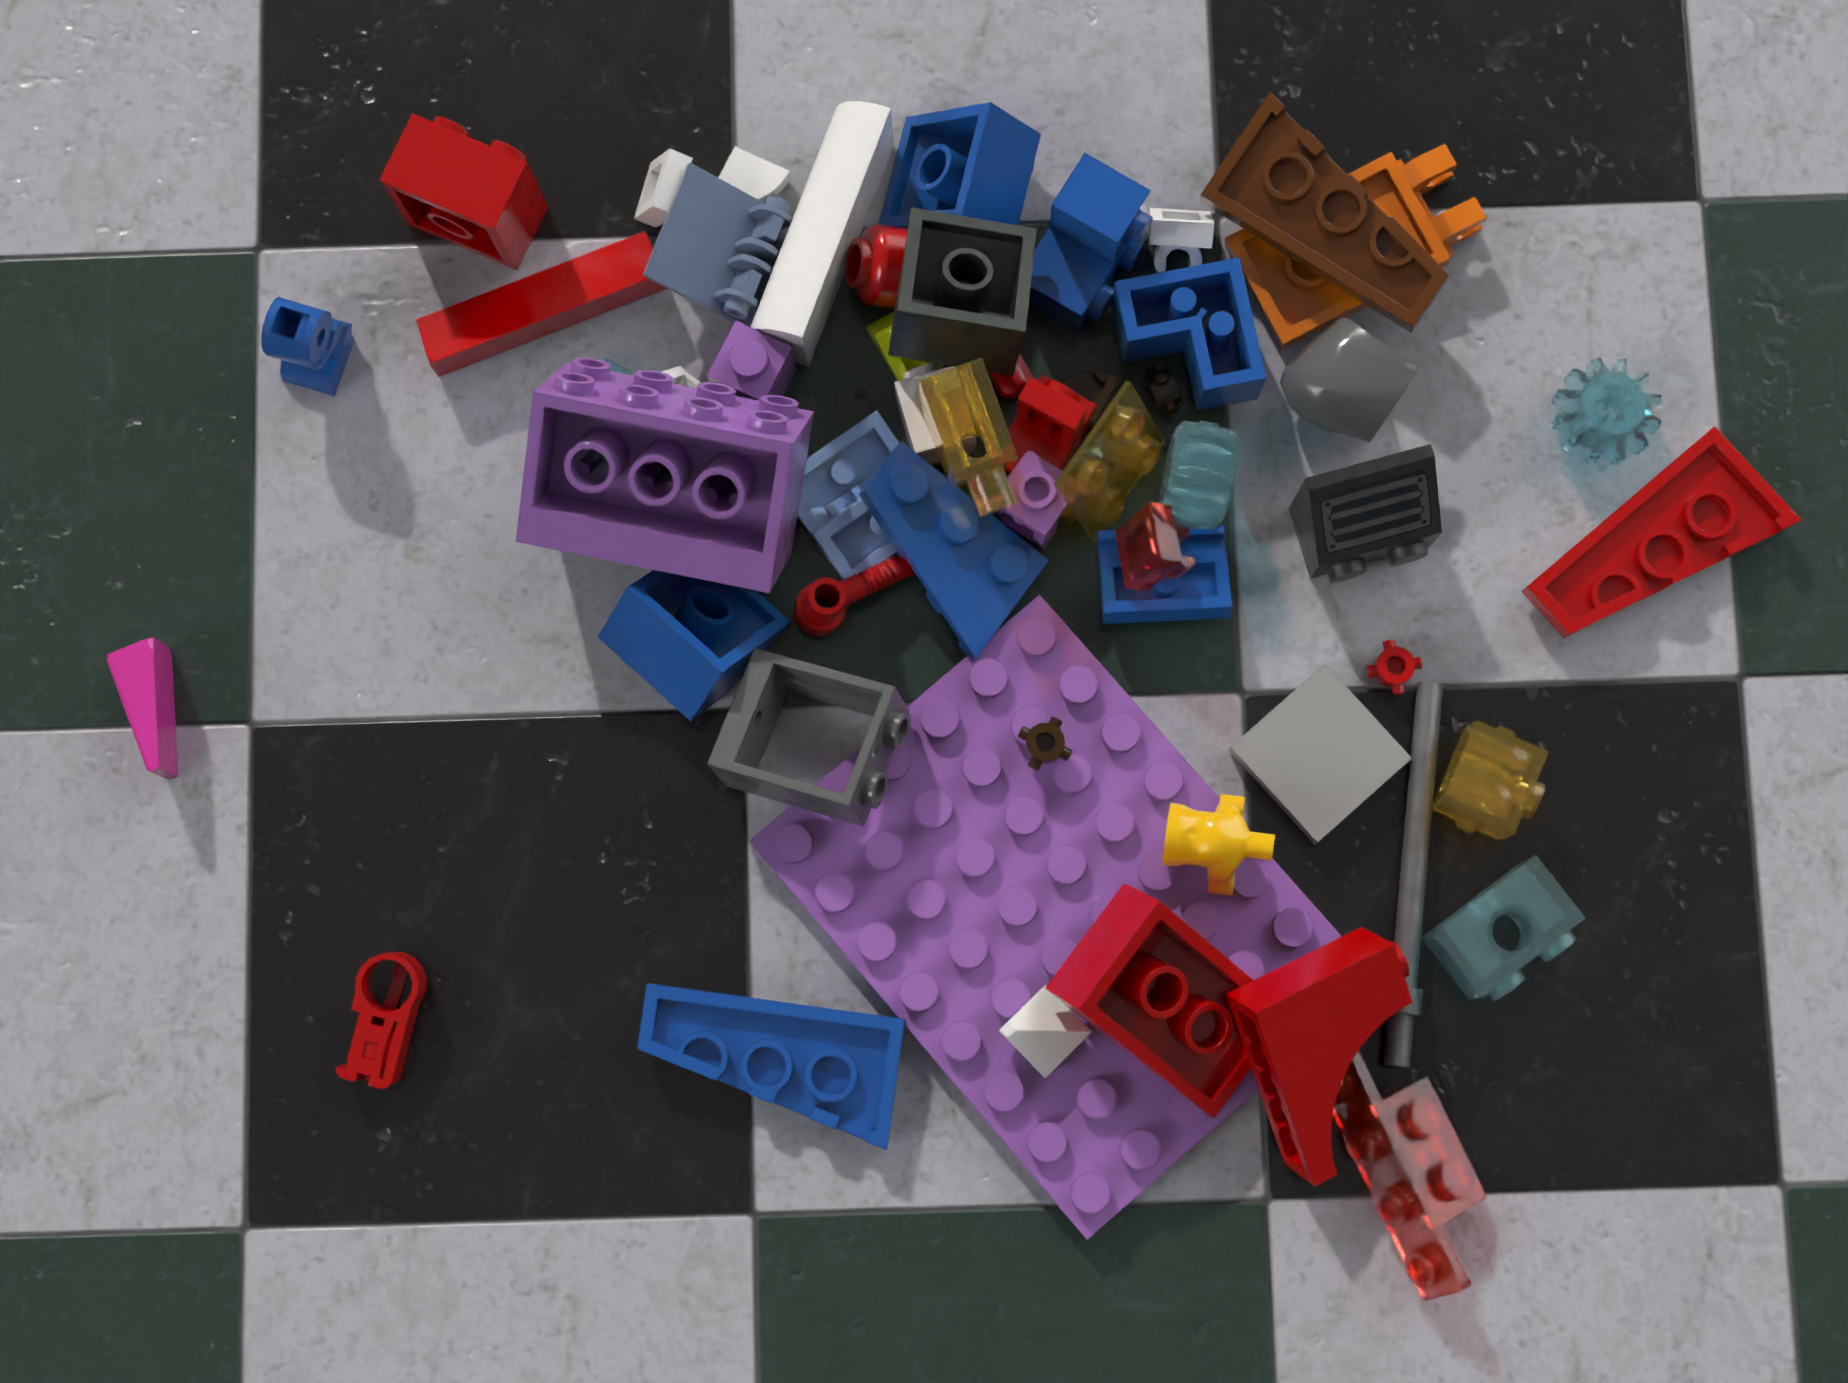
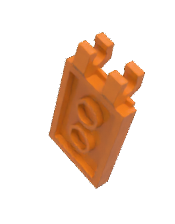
M1446 144L1412 159L1405 165L1401 159L1396 161L1394 155L1390 152L1347 174L1348 176L1351 174L1368 191V197L1388 217H1393L1442 268L1449 264L1451 256L1454 255L1451 246H1455L1481 232L1483 229L1482 223L1487 219L1476 197L1456 205L1436 217H1433L1421 194H1425L1453 178L1452 170L1456 169L1457 164ZM1245 229L1225 237L1224 245L1231 258L1240 257L1245 284L1281 350L1329 327L1340 317H1348L1367 307L1364 303Z

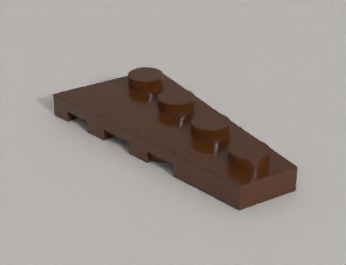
M1270 92L1200 194L1201 203L1412 333L1447 282L1449 274L1393 217H1388L1368 197V191L1351 174L1348 176L1325 152V147L1308 129L1304 131L1285 111L1286 107Z

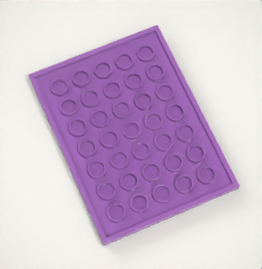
M1039 594L996 631L976 659L972 660L969 655L966 656L907 706L911 717L908 737L901 749H894L886 769L888 773V786L885 797L877 809L871 808L864 827L791 805L749 840V842L897 1017L905 1019L904 1025L1088 1240L1258 1090L1252 1068L1217 1116L1212 1118L1088 1024L1074 1011L1072 1012L1092 1032L1046 1078L1020 1054L999 1030L1045 985H1048L1123 883L1161 901L1253 980L1342 936L1273 858L1272 861L1246 857L1235 870L1232 896L1207 893L1209 879L1207 868L1187 864L1181 866L1162 865L1171 802L1183 804L1193 810L1215 812L1220 798ZM1052 716L1063 722L1060 730L1065 738V746L1073 750L1068 761L1059 758L1051 764H1042L1039 771L1033 770L1027 766L1030 757L1026 752V741L1018 738L1019 731L1023 726L1031 729L1039 723H1048ZM862 745L815 784V786L844 794Z

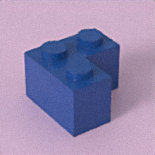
M1084 152L1053 201L1049 228L1034 250L1029 306L1078 335L1089 318L1098 323L1111 304L1113 287L1110 284L1121 267L1129 272L1133 269L1148 243V238L1145 237V234L1151 225L1153 217L1146 212L1151 190Z
M1240 257L1115 281L1111 299V310L1123 364L1184 352L1197 411L1258 399L1266 381V373Z

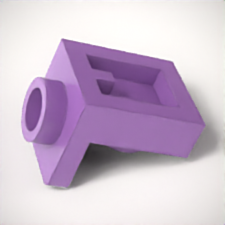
M1028 451L1023 455L992 499L991 514L1019 537L1043 552L1056 534L1059 517L1078 492L1079 484L1076 480L1034 452Z

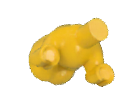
M1221 794L1220 802L1215 812L1193 810L1183 804L1171 802L1162 865L1181 866L1187 864L1207 868L1209 879L1207 893L1232 896L1235 870L1246 857L1272 861L1275 835L1249 831L1243 818L1245 797Z

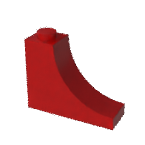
M1363 927L1226 994L1283 1162L1314 1187L1337 1175L1332 1154L1331 1126L1337 1094L1351 1061L1365 1041L1384 1021L1402 1008L1413 1003L1405 980L1409 976V966L1403 952L1393 941H1387Z

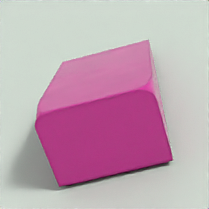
M147 638L107 654L108 658L106 660L146 770L171 780L178 777L172 656L169 646L155 638Z

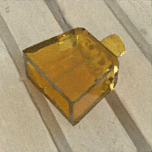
M982 357L920 380L915 397L951 487L954 488L965 483L968 484L980 517L1016 504L1004 468L1011 466L1018 457ZM966 436L979 437L983 440L987 451L986 455L981 458L969 457L966 455L961 439Z

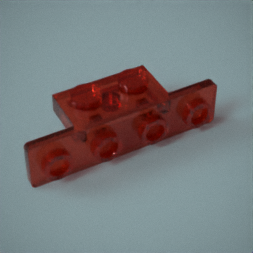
M1358 1051L1343 1077L1333 1110V1117L1345 1139L1347 1151L1356 1162L1375 1201L1376 1211L1385 1222L1404 1261L1406 1273L1415 1284L1421 1298L1430 1300L1462 1292L1471 1286V1280L1443 1223L1486 1199L1487 1196L1429 1078L1425 1077L1411 1082L1381 1098Z

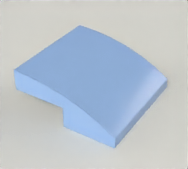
M877 410L811 454L806 460L797 518L842 579L858 574L860 571L864 572L865 569H869L871 566H875V564H880V562L885 561L896 553V550L859 496V493L895 446L899 444Z

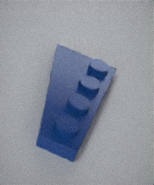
M648 983L646 985L637 1049L710 1079L731 1085L771 1104L775 1103L807 1116L809 1119L830 1128L838 1129L861 1138L865 1142L884 1150L888 1149L905 1019Z

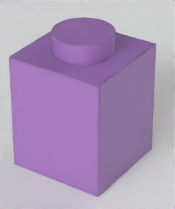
M735 320L707 377L709 382L724 384L736 390L735 396L760 401V397L763 395L783 396L797 370L792 346Z

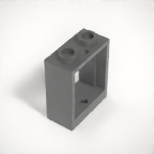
M754 648L707 765L727 787L864 827L871 808L877 809L885 797L888 786V773L886 769L894 749H901L908 737L911 724L909 709L895 686ZM788 693L873 716L844 794L758 769Z

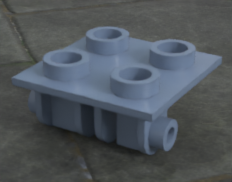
M688 163L642 276L733 323L736 320L751 327L793 219L788 214L791 205L786 200L776 196H768L766 203L698 166Z

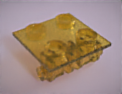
M1125 381L1054 484L1068 505L1060 518L1069 523H1073L1077 518L1090 539L1095 542L1097 541L1098 531H1104L1107 526L1112 525L1118 520L1124 510L1127 496L1140 477L1149 473L1154 468L1159 459L1161 447L1165 443L1131 382Z

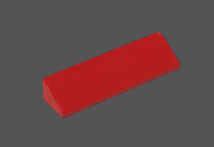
M646 231L416 319L431 368L438 377H441L667 289L642 276L653 250Z

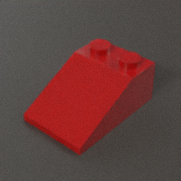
M1123 883L1045 989L1212 1118L1217 1116L1251 1069L1226 994L1253 981V979L1161 901Z

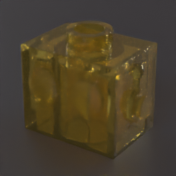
M1478 720L1474 721L1461 734L1433 800L1432 811L1456 822L1457 828L1468 833L1479 831L1499 841L1514 835L1521 818L1531 819L1542 799L1545 784L1538 782L1537 779L1549 751L1515 737L1516 733L1508 728L1497 726L1496 729Z

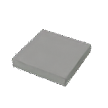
M1326 664L1322 665L1229 748L1232 755L1314 845L1412 759Z

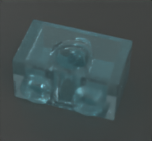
M1535 855L1518 863L1421 938L1469 1000L1483 998L1488 994L1493 1001H1497L1525 980L1524 975L1519 969L1533 958L1540 955L1544 962H1547L1576 941V937L1570 930L1586 918ZM1499 916L1511 918L1519 927L1520 941L1513 951L1502 949L1493 938V924Z

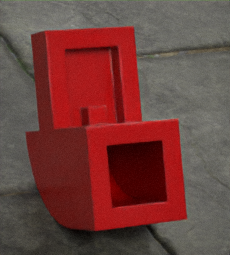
M1042 374L1038 380L1030 377L1018 397L1016 418L991 458L990 476L1004 483L1023 455L1028 451L1034 452L1064 472L1091 421L1097 404L1080 396L1066 385Z

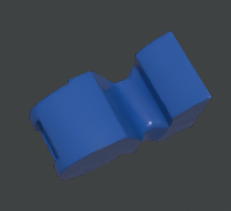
M277 297L270 305L263 323L261 334L263 352L267 356L281 360L280 374L282 381L335 396L355 341L352 335V324L332 318L331 313L328 311Z

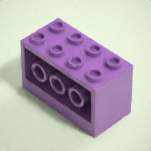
M574 358L572 363L566 362L533 391L516 542L770 593L792 554L814 411L799 409V403L796 400L785 396L763 395L759 401L735 396L736 390L724 384L703 382L699 383L697 388L673 384V377L663 372L638 370L633 376L610 371V364L602 360Z

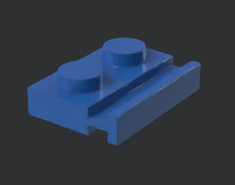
M1224 525L1098 531L1097 550L1099 554L1103 624L1230 618L1232 600L1227 550H1225Z

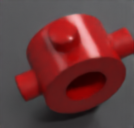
M1394 639L1383 641L1384 651L1375 659L1374 664L1366 666L1367 677H1375L1381 685L1392 688L1393 695L1403 694L1406 692L1404 684L1412 677L1415 670L1422 669V660L1420 657H1413L1405 648L1396 646Z

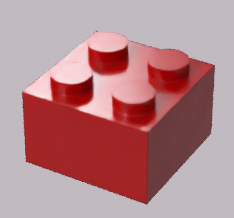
M412 113L379 179L408 225L514 270H518L548 208L547 202L537 184L538 181L526 161L527 157L521 151L498 140H493L489 146L470 138V133L464 127L441 116H436L432 122Z

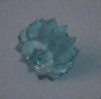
M1600 357L1592 359L1588 363L1586 372L1572 369L1564 378L1567 389L1557 390L1552 397V404L1562 412L1551 421V429L1570 431L1571 435L1563 443L1564 451L1570 452L1579 444L1586 447L1584 453L1586 465H1593L1601 457L1602 453H1604L1612 466L1619 465L1626 459L1627 451L1634 455L1642 453L1649 446L1646 435L1654 434L1660 428L1662 420L1650 411L1654 410L1661 403L1662 395L1643 392L1642 388L1649 381V372H1641L1634 379L1627 376V359H1618L1610 371ZM1600 402L1605 404L1603 411L1606 412L1609 407L1613 409L1616 418L1612 422L1607 420L1608 412L1603 417L1599 415L1596 406Z
M1183 420L1175 429L1171 437L1170 447L1167 450L1162 482L1159 489L1160 498L1158 506L1163 521L1178 523V527L1198 530V528L1214 530L1221 523L1226 515L1227 505L1231 499L1236 467L1239 461L1237 459L1239 443L1233 430L1221 428L1217 423L1199 420V423Z

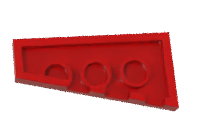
M1714 426L1521 592L1565 639L1796 525L1802 519Z

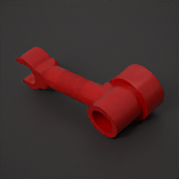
M897 554L880 562V564H875V566L865 569L864 572L860 571L858 574H854L839 582L829 577L817 579L800 592L793 609L795 622L808 635L815 637L830 635L838 629L846 615L847 608L852 603L867 597V594L871 595L873 592H877L878 589L882 590L883 587H888L889 584L892 585L894 582H899L912 575L916 576L907 560L900 558ZM822 597L827 599L831 603L832 608L821 607L817 604L815 598Z

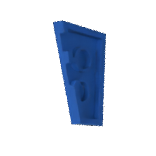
M902 441L895 446L859 493L864 504L900 558L907 560L927 590L925 595L936 612H941L960 640L957 644L965 656L969 655L972 660L976 659L1049 560Z

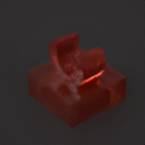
M1149 502L1115 532L1125 588L1148 591L1163 577L1179 578L1196 565L1195 558L1181 555L1179 544L1189 537L1190 534L1187 527L1175 523L1171 505Z

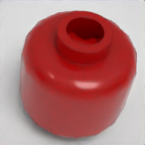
M881 224L870 226L860 238H854L850 243L845 260L846 281L850 288H855L857 297L864 304L895 309L908 228Z

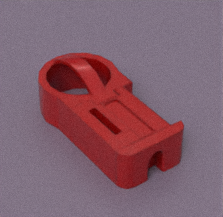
M391 951L371 957L361 966L356 976L355 996L351 1010L360 1012V1014L358 1015L347 1064L336 1067V1073L340 1078L352 1082L366 1080L369 1081V1086L379 1089H386L399 1082L419 1005L427 988V977L424 968L415 957L404 952ZM393 960L395 961L392 982L386 1000L381 1005L373 996L371 976L375 968L382 961ZM407 972H409L412 980V991L408 1000L401 1005V1008L396 1009L404 989Z

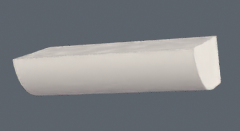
M847 101L840 103L836 107L751 324V328L792 346L795 361L798 364L807 367L810 365L845 274V260L849 245L854 238H859L893 150L891 108L862 101Z

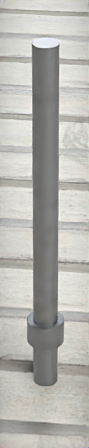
M1431 681L1417 683L1411 748L1412 759L1410 760L1394 943L1403 952L1409 966V976L1405 980L1413 1003L1402 1008L1387 1019L1383 1063L1386 1066L1410 1068L1414 1017H1421L1423 990L1417 989L1443 693V684Z

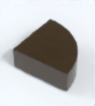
M1093 369V371L1077 373L1065 379L1062 378L1057 382L1066 385L1080 396L1097 404L1086 431L1095 434L1119 391L1125 376L1111 370Z

